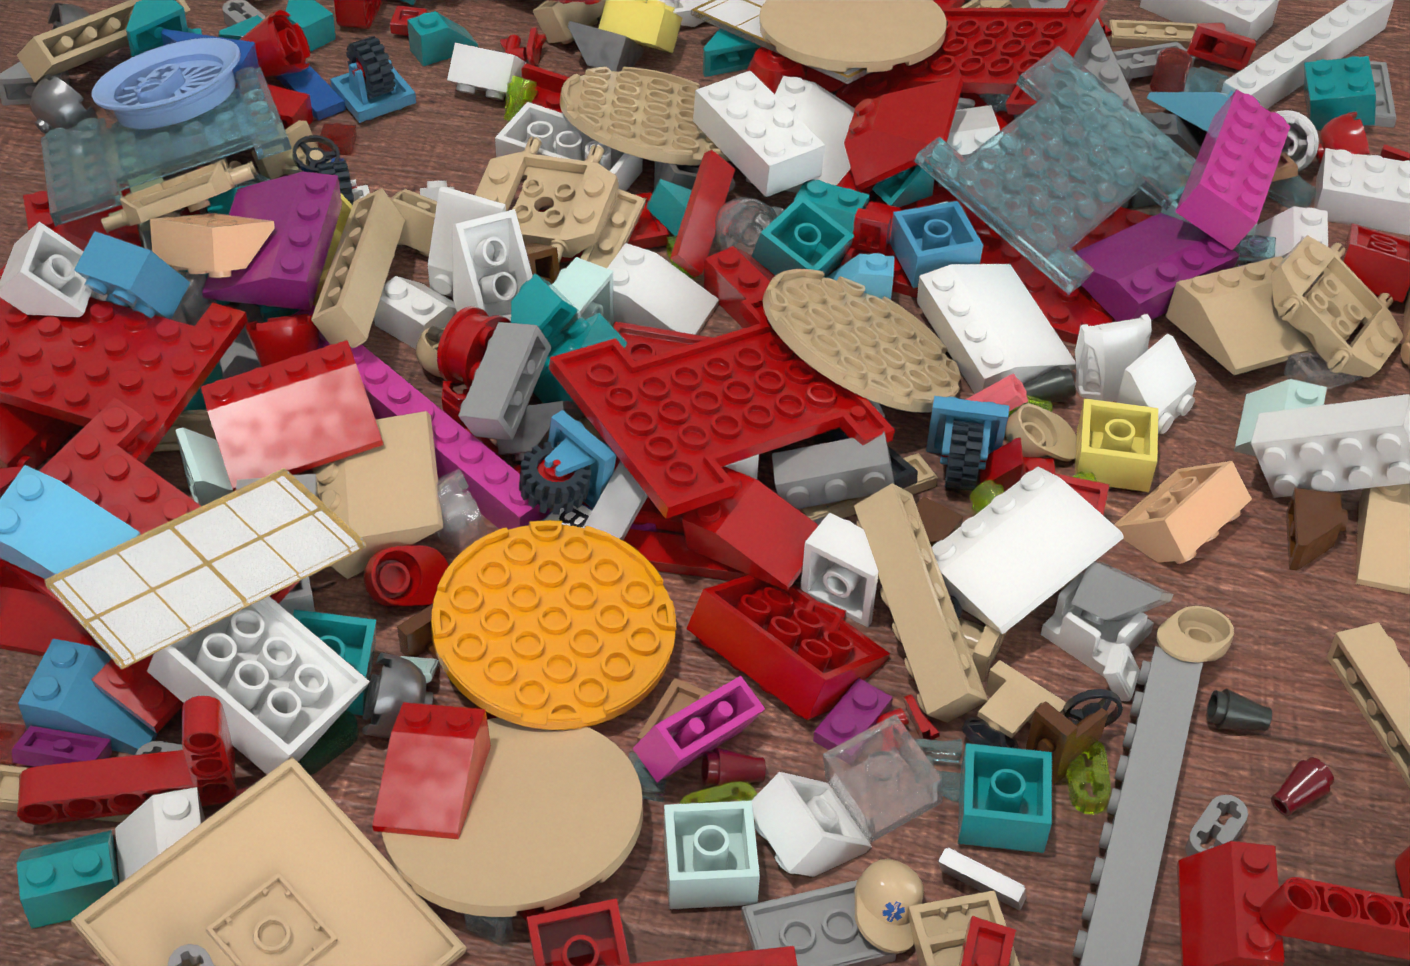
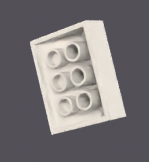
M783 76L775 95L825 144L822 173L820 177L814 180L837 185L851 168L844 141L855 108L815 82L802 80L798 77ZM746 177V182L752 183V182ZM803 183L785 191L798 193Z
M951 264L919 276L917 303L940 340L947 347V351L952 359L956 361L960 372L974 394L1011 374H1014L1023 384L1057 367H1060L1061 370L1069 368L1070 371L1076 369L1075 360L1011 264Z
M1036 467L1034 470L1024 474L1021 480L1006 492L996 496L988 506L975 516L965 520L961 527L952 534L934 544L932 550L949 595L954 596L958 600L962 609L1001 634H1004L1121 541L1124 536L1116 526L1060 477L1040 467Z
M270 596L154 653L147 670L149 674L183 703L196 696H211L220 700L224 708L233 746L266 774H269L292 756L298 762L370 682Z

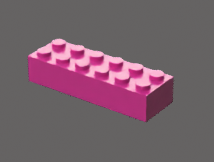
M1236 89L1212 119L1175 212L1232 251L1258 222L1290 125L1278 113H1271L1261 106L1255 97L1250 94H1244Z

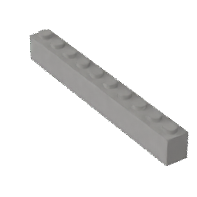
M1155 646L1151 662L1142 661L1137 684L1145 686L1143 692L1135 691L1130 715L1137 716L1136 724L1128 722L1122 747L1130 748L1128 756L1120 755L1114 779L1122 781L1120 790L1112 788L1106 813L1113 814L1114 818L1112 824L1104 822L1098 847L1106 849L1104 859L1096 857L1090 878V883L1097 884L1098 886L1095 895L1087 893L1081 919L1089 921L1087 932L1078 930L1072 956L1080 958L1079 966L1139 965L1203 662H1186L1176 659Z

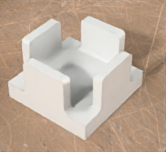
M1080 573L1059 594L1055 613L1043 624L1041 635L1104 677L1103 672L1112 644L1126 643L1132 652L1151 633L1154 622L1147 619L1148 615L1142 611L1119 622L1105 620L1103 625L1082 617L1083 609L1071 604L1084 575Z

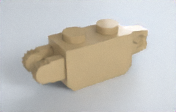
M407 189L399 191L390 198L405 219L398 245H407L429 257L437 201Z

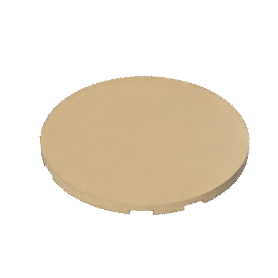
M766 0L762 5L759 15L760 33L766 43H772L776 46L778 53L807 66L838 72H847V68H865L866 73L892 70L893 65L904 62L910 66L935 53L943 44L946 36L945 14L933 0Z
M608 67L587 69L585 75L582 76L574 74L563 84L560 95V108L564 116L578 130L601 144L626 154L662 163L700 165L704 153L710 150L716 152L726 162L730 161L693 122L695 90L700 89V85L696 82L650 69L623 67L622 71L615 72L611 71Z
M792 269L783 271L772 278L763 295V308L770 324L780 338L801 359L835 383L874 402L911 412H932L934 396L955 397L960 390L958 385L961 379L956 361L948 359L945 355L947 347L918 318L884 296L883 299L869 295L864 292V285L841 276L838 277L837 281L823 277L825 275L823 271Z
M493 718L487 720L491 748L459 839L382 832L385 851L391 865L412 885L414 892L434 904L460 913L487 917L517 916V911L544 907L546 911L579 898L581 891L592 886L597 881L603 883L626 860L635 846L643 821L641 784L638 774L626 754L614 742L589 727L568 730H546L514 724L501 718Z

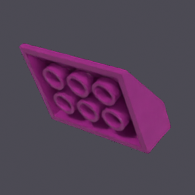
M299 172L238 188L229 215L274 221V230L246 269L231 270L230 277L214 278L209 277L208 274L202 292L203 298L311 311L342 207L338 175Z
M1159 213L1062 258L1060 264L1118 322L1141 318V315L1148 314L1152 320L1167 313L1176 282L1234 268L1240 255L1234 249L1231 251L1195 225L1164 213Z

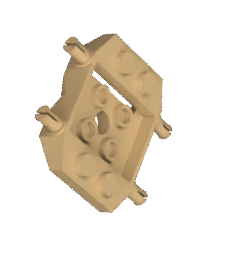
M529 137L524 151L490 159L475 196L506 204V211H508L521 179H526L522 185V191L516 205L512 208V210L515 209L524 245L538 243L557 247L560 262L561 257L571 258L597 242L619 183L615 174L599 164L604 154V149L601 146L597 145L596 148L595 145H592L587 159L581 161L537 155L542 142L537 137H534V140L533 137ZM543 206H553L545 212L538 211Z
M226 158L216 163L134 193H128L119 199L123 209L109 213V217L102 218L101 221L108 233L111 230L126 225L140 224L150 219L176 217L175 213L183 211L184 207L187 206L189 211L193 212L209 206L208 198L226 192L237 184L255 179L254 175L258 174L252 161L236 168H229Z
M1307 235L1296 244L1271 273L1274 307L1278 310V316L1282 315V320H1287L1294 328L1308 336L1317 353L1328 363V369L1333 368L1331 372L1371 377L1380 370L1404 337L1394 317L1388 310V307L1393 303V298L1390 297L1386 300L1390 296L1388 293H1382L1377 298L1340 259L1346 251L1345 247L1339 250L1342 244L1335 243L1329 248ZM1319 276V278L1317 279V281L1312 285V287L1307 291V293H1306L1304 296H1302V295L1306 292V290L1311 286V284L1316 280V278ZM1362 321L1364 327L1351 344L1348 345L1346 340Z

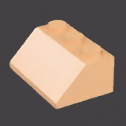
M216 213L150 219L152 252L176 271L188 270L189 274L209 273V277L214 278L230 277L231 270L247 268L274 230V221Z
M1233 461L1177 469L1116 522L1114 526L1122 532L1123 540L1156 562L1175 561L1177 564H1181L1194 558L1197 554L1196 550L1202 544L1216 538L1219 535L1218 530L1224 524L1238 518L1241 515L1240 510L1252 498Z

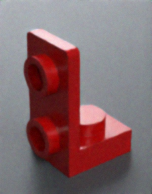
M872 201L869 202L866 210L858 208L854 218V238L851 248L885 255L890 243L893 212L901 211V208Z

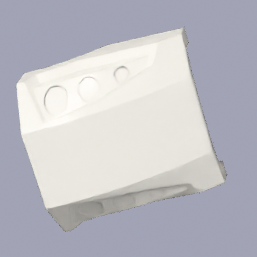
M1148 314L1141 315V318L1095 326H1088V324L1080 326L1075 349V388L1080 397L1107 402L1117 401L1124 370L1148 350L1152 331L1151 319Z

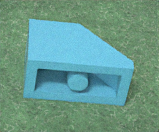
M879 253L870 255L859 254L826 278L837 281L838 277L841 276L864 285L865 293L883 299L885 296L891 300L894 256H885Z

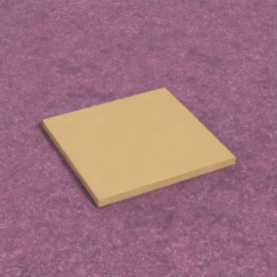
M293 756L71 919L74 929L106 966H168L169 957L174 950L187 944L199 945L204 948L210 955L214 966H450L466 952L467 948L428 904L412 890L407 881ZM189 959L182 961V966H199L201 964L192 965Z

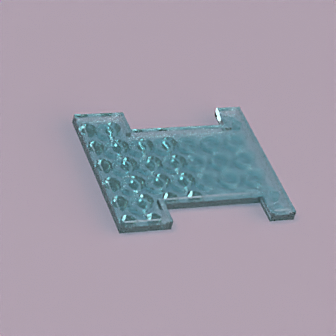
M1058 46L1022 73L1016 82V85L1030 95L1037 103L966 158L939 136L919 151L914 161L1070 295L1094 271L1071 248L1139 190L1145 192L1167 211L1181 198L1196 159Z
M246 67L237 71L234 78L235 88L227 99L213 109L177 124L152 129H133L125 127L117 121L112 124V127L108 128L103 117L100 119L87 118L80 121L75 127L66 130L64 128H56L47 132L44 137H41L50 215L55 226L122 205L119 200L122 198L121 190L254 147L259 160L292 149L261 67L256 69Z

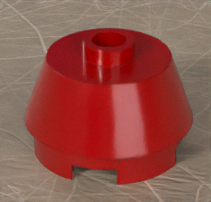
M771 44L762 46L755 52L746 72L751 71L774 94L783 76L807 80L803 65L781 55L776 51V46Z

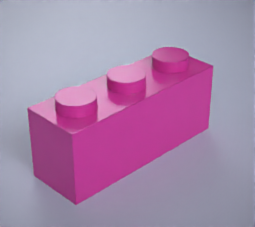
M739 676L654 725L632 749L658 783L703 756L705 751L709 752L741 733L765 708L742 676Z

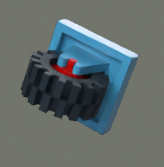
M371 36L348 44L346 55L349 59L347 61L349 73L331 78L330 81L331 88L345 101V106L359 123L416 103V93L392 66L391 60H388L390 57L388 53L384 52L385 47L383 44H380L378 38Z
M934 396L926 452L940 453V464L947 465L944 487L975 491L978 470H985L987 455L1003 446L1009 405L963 400L956 397Z
M561 410L551 417L548 442L544 443L543 449L536 445L532 447V453L527 451L524 455V460L521 462L519 479L521 497L523 500L529 499L528 505L532 508L539 504V512L546 513L547 508L553 509V515H560V508H564L566 513H570L573 510V505L578 509L582 506L583 501L594 509L614 473L616 454L609 445L601 442L591 434L581 422L574 420L565 411Z

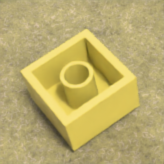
M606 0L598 29L627 36L635 43L673 53L682 17L674 13V7L658 0H647V3L646 0Z
M1084 399L1077 428L1075 478L1109 484V487L1149 492L1157 465L1158 408Z

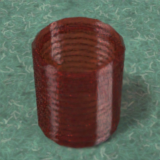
M1165 48L1160 51L1157 58L1150 89L1153 92H1183L1192 65V58L1182 49Z

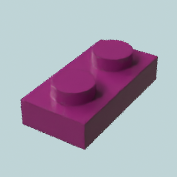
M858 678L814 731L813 742L849 761L877 726L878 717L890 710L893 697Z
M30 726L12 748L13 763L32 767L105 759L112 753L111 739L37 726Z

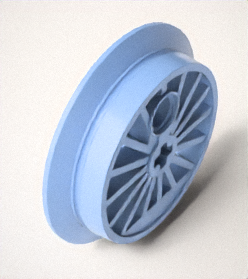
M199 38L164 45L132 57L108 71L94 85L92 98L98 106L113 110L119 123L128 128L152 129L177 124L213 109L231 95L236 84L232 69L239 62L241 53L239 47L234 42L220 38Z

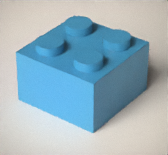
M958 201L893 212L890 245L913 288L918 287L920 275L951 264H980L983 244Z
M94 231L74 271L86 279L84 284L86 287L99 294H107L108 296L105 299L107 302L125 307H133V311L142 312L150 318L157 315L172 319L190 284L186 278L151 250Z

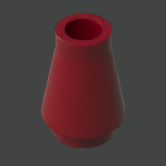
M716 747L713 752L705 751L703 754L701 776L704 786H712L714 790L753 782H764L766 774L764 757H753Z
M1310 757L1307 760H1300L1279 790L1271 796V802L1278 812L1288 817L1296 810L1327 795L1330 792V786L1334 783V776L1330 769L1317 758Z

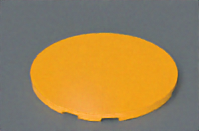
M543 520L530 521L528 526L509 530L507 527L501 528L485 535L464 549L447 568L438 584L432 607L431 631L436 655L443 670L458 690L482 709H486L487 712L514 724L546 730H568L609 721L624 714L649 695L659 683L670 662L675 641L676 614L673 601L669 598L661 575L634 547L607 532L590 526L581 528L562 525V521Z

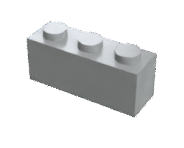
M498 322L493 336L488 341L485 355L475 372L473 383L466 399L461 404L458 415L474 436L504 440L514 439L551 349V345L537 325Z
M885 432L865 445L860 444L854 438L772 454L777 493L796 509L873 495L892 483L895 484Z

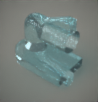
M1298 175L1274 181L1269 187L1268 197L1288 209L1293 206L1308 208L1311 204V199L1316 196L1317 191L1314 186L1304 181Z
M915 739L907 743V754L916 758L914 779L919 787L933 789L951 801H959L961 773L934 770V760L959 763L963 752L962 739L951 741Z

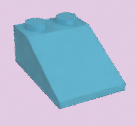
M1231 90L1229 95L1220 92H1150L1147 99L1208 132L1213 117L1235 91Z
M26 465L23 466L0 498V558L51 582L58 581L135 545L141 537L139 531L60 480Z

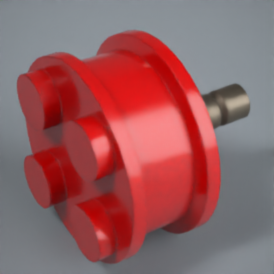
M469 306L458 311L448 322L444 330L436 326L430 327L427 333L428 339L439 343L437 366L441 377L445 381H452L456 385L464 383L470 390L475 372L482 362L487 350L488 341L493 336L498 322L511 323V321L499 315L489 317L483 309Z

